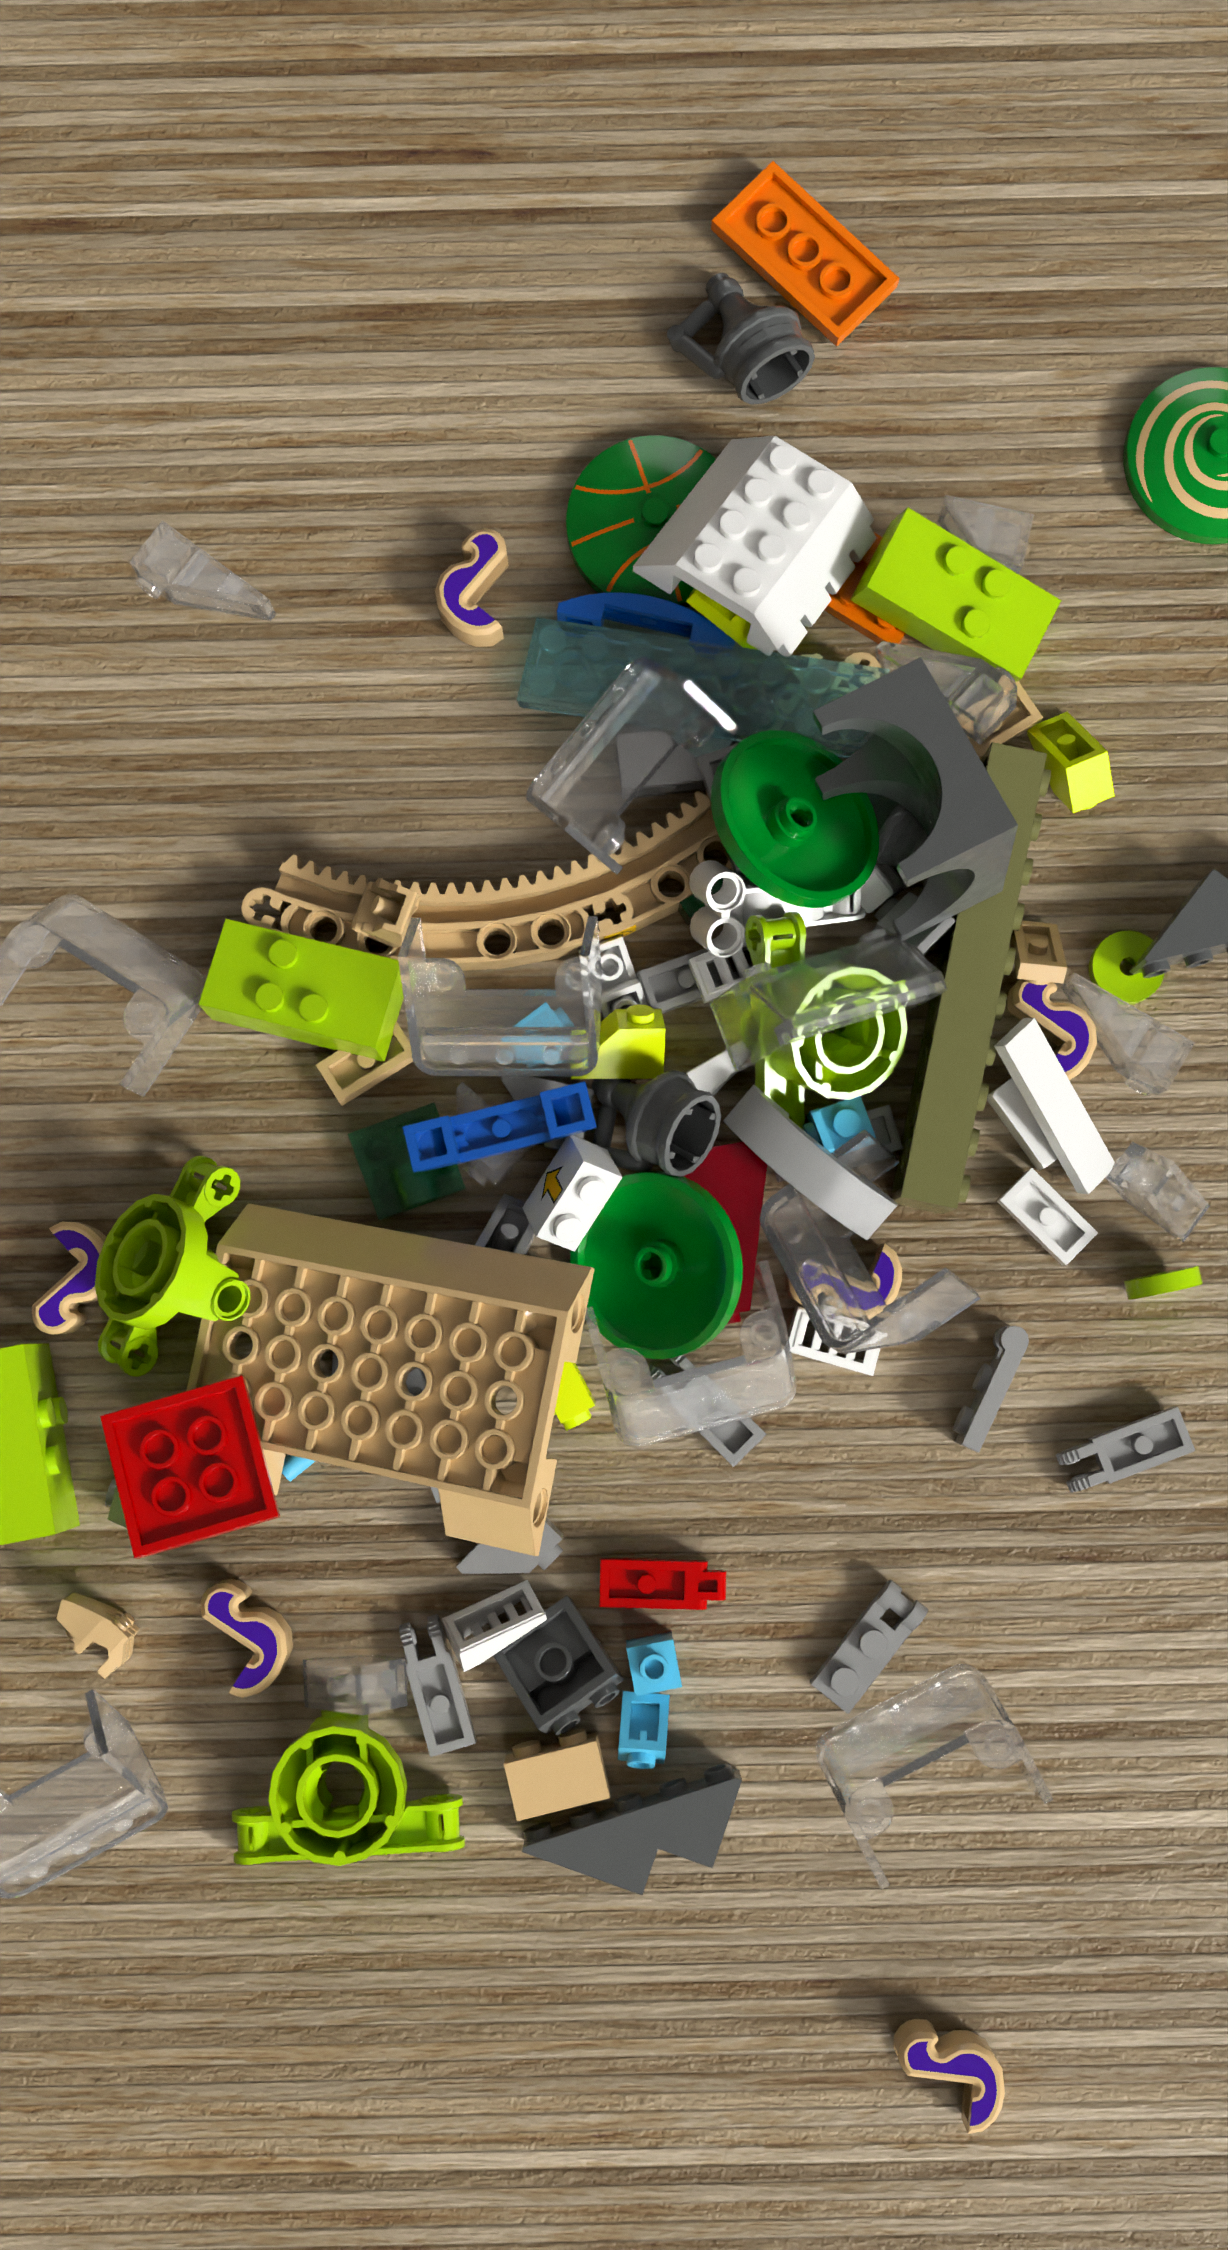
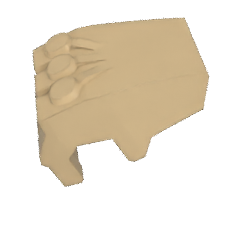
M379 879L378 884L370 881L366 885L350 928L393 948L400 947L404 944L407 930L412 924L413 918L411 916L418 908L419 902L417 900L419 894L383 879Z
M73 1592L61 1600L56 1617L67 1630L66 1635L74 1642L73 1650L77 1654H81L88 1646L94 1643L107 1648L109 1658L98 1670V1674L104 1679L130 1659L133 1653L134 1637L140 1629L134 1624L135 1620L130 1614L123 1613L105 1603Z

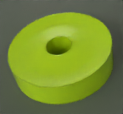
M1120 931L1108 936L1097 945L1090 957L1089 977L1094 989L1100 996L1115 1004L1132 1005L1145 1000L1156 992L1163 981L1165 973L1152 978H1143L1142 972L1125 975L1120 970L1121 961H1128L1133 966L1153 942L1150 937L1136 931Z
M1199 1266L1186 1267L1124 1281L1128 1300L1164 1294L1203 1284Z

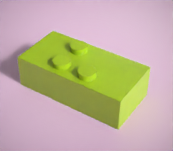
M909 507L890 522L850 599L852 602L1000 690L1022 679L1061 602L1057 597Z
M225 919L198 1005L215 1021L385 1062L410 976L401 960Z
M49 1343L20 1344L0 1348V1545L55 1535L80 1526L63 1427L68 1422V1411L64 1398L58 1397Z

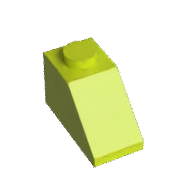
M1068 712L1038 723L1027 730L1034 751L1047 753L1044 769L1051 770L1049 784L1053 793L1072 813L1090 809L1097 805V803L1115 796L1108 751Z
M642 1004L632 1005L627 1009H615L569 1050L571 1079H654L656 1076L664 1073L666 1028L661 1009H654L651 1006Z

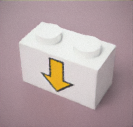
M574 1135L567 1136L522 1207L536 1237L575 1252L622 1179V1175L607 1149Z

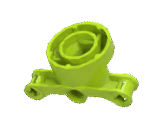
M797 911L786 912L781 918L765 919L762 915L750 916L745 926V940L755 970V1008H750L747 1011L745 1032L749 1044L755 1049V1086L788 1112V1118L803 1129L805 1121L804 1088L827 1098L850 1100L872 1092L891 1075L904 1051L908 1030L905 1007L892 984L873 972L858 967L841 965L818 972L805 968L806 927L802 916ZM831 1016V1024L835 1034L827 1032L821 1037L825 1021Z
M206 1156L193 1157L182 1168L170 1196L152 1194L137 1200L120 1215L107 1235L97 1261L95 1289L99 1306L109 1317L98 1341V1352L108 1362L118 1364L121 1370L128 1375L138 1377L145 1375L153 1368L158 1358L156 1327L166 1324L178 1312L211 1321H217L219 1318L225 1321H232L243 1315L248 1308L251 1298L247 1284L238 1279V1273L221 1264L218 1256L212 1250L207 1249L208 1235L204 1224L206 1220L225 1206H228L237 1197L240 1190V1178L233 1169L226 1166H217L215 1161ZM197 1172L205 1177L203 1180L194 1177V1173ZM217 1182L225 1185L227 1189L222 1190L216 1187ZM111 1341H115L118 1344H120L121 1348L118 1349L115 1346H113L111 1344ZM135 1350H139L140 1352H142L145 1355V1357L142 1358L136 1353H134Z
M346 1704L321 1709V1717L316 1718L309 1729L288 1746L275 1767L270 1784L269 1806L245 1807L232 1812V1821L237 1823L238 1851L233 1853L234 1863L253 1865L266 1862L310 1860L313 1863L342 1866L367 1859L372 1855L458 1850L465 1846V1837L460 1835L458 1808L463 1805V1797L459 1794H436L405 1802L408 1785L401 1758L385 1737L369 1728L368 1714H364L363 1705ZM331 1762L349 1763L362 1776L365 1790L361 1794L358 1805H343L331 1808L330 1804L333 1801V1796L328 1791L325 1782L326 1772L332 1765ZM442 1815L444 1822V1830L442 1829Z

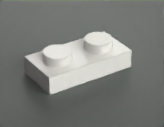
M1033 1168L1028 1169L997 1200L1062 1266H1066L1098 1234Z

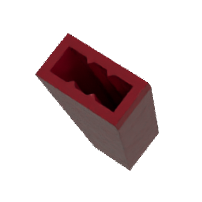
M744 1142L712 1147L704 1161L693 1172L683 1176L699 1184L718 1201L730 1218L739 1240L743 1262V1280L737 1306L727 1324L741 1322L740 1312L750 1311L767 1172V1164Z

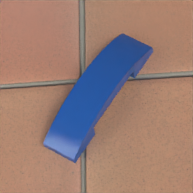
M619 592L589 594L558 603V627L601 636L605 619L688 637L690 638L688 655L731 664L735 641L704 616L671 601L647 595Z
M586 1082L539 1092L540 1095L452 1117L447 1115L403 1126L413 1172L427 1171L487 1158L597 1128Z

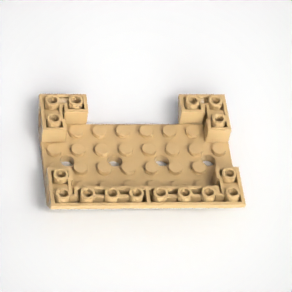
M248 1203L217 1244L215 1254L218 1256L221 1264L238 1273V1279L247 1284L251 1298L249 1306L243 1315L232 1321H225L220 1318L217 1321L201 1319L186 1391L241 1375L245 1378L275 1495L278 1494L286 1454L435 1487L439 1491L446 1536L539 1556L557 1459L546 1457L564 1362L576 1363L595 1268ZM247 1333L252 1339L253 1347L251 1353L246 1358L241 1359L236 1353L235 1344L241 1334ZM332 1350L337 1355L338 1368L332 1376L326 1377L321 1372L320 1359L325 1352ZM419 1368L426 1376V1386L419 1395L414 1396L409 1392L406 1380L408 1374L413 1369ZM508 1386L514 1390L517 1404L511 1413L504 1415L497 1409L495 1400L499 1390Z

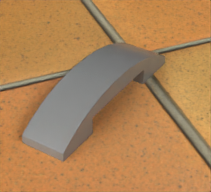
M753 1084L723 1121L756 1155L790 1185L838 1222L868 1240L897 1207L898 1203L863 1174L858 1176L790 1120L788 1112Z

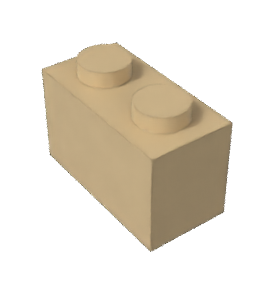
M575 1729L558 1735L559 1742L540 1746L539 1740H531L512 1747L513 1753L506 1755L504 1768L517 1821L610 1798V1785L597 1732L586 1735L585 1729Z

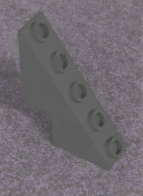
M1213 869L1200 880L1129 972L1132 974L1142 972L1143 978H1152L1169 972L1171 965L1185 962L1186 968H1194L1213 961V955L1228 953V879Z
M729 1763L717 1765L704 1771L705 1778L686 1783L685 1778L674 1779L658 1787L660 1792L642 1798L640 1793H632L616 1799L613 1802L615 1807L604 1811L596 1812L595 1807H590L574 1812L568 1816L569 1822L551 1827L550 1822L533 1825L523 1831L525 1839L522 1852L643 1895L658 1849L713 1868L742 1782L740 1771L731 1768Z

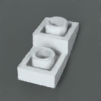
M622 935L578 949L604 1019L615 1009H627L629 1006L637 1004L647 1005Z

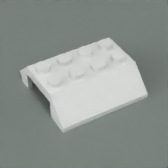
M777 436L731 439L634 564L633 572L668 594L673 592L681 580L751 623L746 641L748 644L767 656H770L774 650H777L781 655L789 657L807 634L804 626H813L832 600L829 594L834 595L838 592L855 569L853 562H860L877 539L870 528L874 518L852 482Z

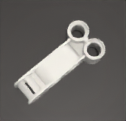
M708 860L700 863L690 875L689 885L691 892L696 898L705 903V907L695 912L691 919V935L701 946L721 958L733 956L740 951L745 941L747 920L753 915H762L765 919L781 918L786 912L797 911L802 916L805 927L862 919L866 915L865 909L861 908L862 886L849 897L832 906L805 908L788 904L769 895L747 877H740L717 861ZM723 878L721 889L711 895L713 884L718 879ZM723 923L721 934L711 939L713 930Z

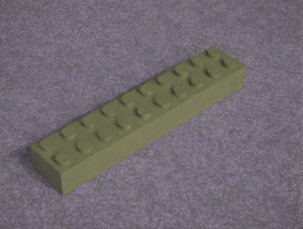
M992 742L981 759L1016 820L1018 828L1003 891L952 916L956 922L942 937L901 1140L903 1149L899 1150L890 1198L898 1203V1205L944 1214L957 1209L958 1203H965L968 1196L971 1176L964 1174L968 1156L974 1157L978 1147L980 1130L973 1128L977 1110H984L988 1097L989 1084L982 1083L986 1065L992 1066L997 1051L994 1046L998 1043V1039L992 1038L991 1035L995 1020L1000 1021L1005 1010L1007 994L1000 992L1004 975L1009 976L1011 974L1015 960L1016 949L1009 947L1012 932L1013 930H1019L1024 914L1025 904L1018 902L1019 893L1022 885H1028L1033 869V859L1027 858L1030 842H1036L1041 828L1042 814L1035 812L1039 797H1045L1050 783L1051 770L1044 769L1047 753Z

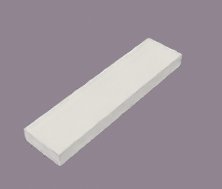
M1023 1018L994 1047L1076 1192L1089 1194L1117 1165L1035 1018Z

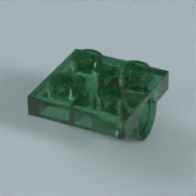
M435 1102L348 1134L380 1221L467 1189L458 1164L416 1173L413 1172L403 1126L439 1118L440 1114Z

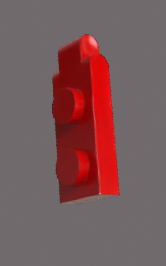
M601 1558L599 1607L707 1609V1600H726V1571L708 1570V1561Z

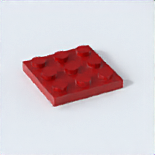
M242 1375L100 1416L135 1559L280 1517L247 1385Z

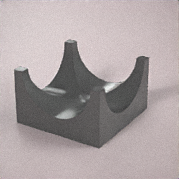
M922 657L813 711V720L822 735L842 729H855L873 733V736L853 755L833 769L815 778V787L823 801L847 793L861 792L880 795L899 803L911 812L920 822L928 836L926 841L912 855L898 863L897 870L906 887L928 878L916 902L905 913L893 920L892 926L901 942L1003 891L1018 824Z

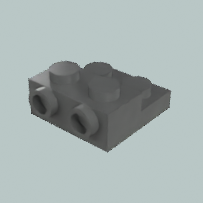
M567 1595L544 1611L547 1618L546 1621L493 1655L538 1730L547 1735L553 1730L556 1735H562L574 1728L581 1720L577 1713L591 1703L596 1708L609 1703L619 1694L616 1685L625 1680L600 1640L595 1637L574 1602Z

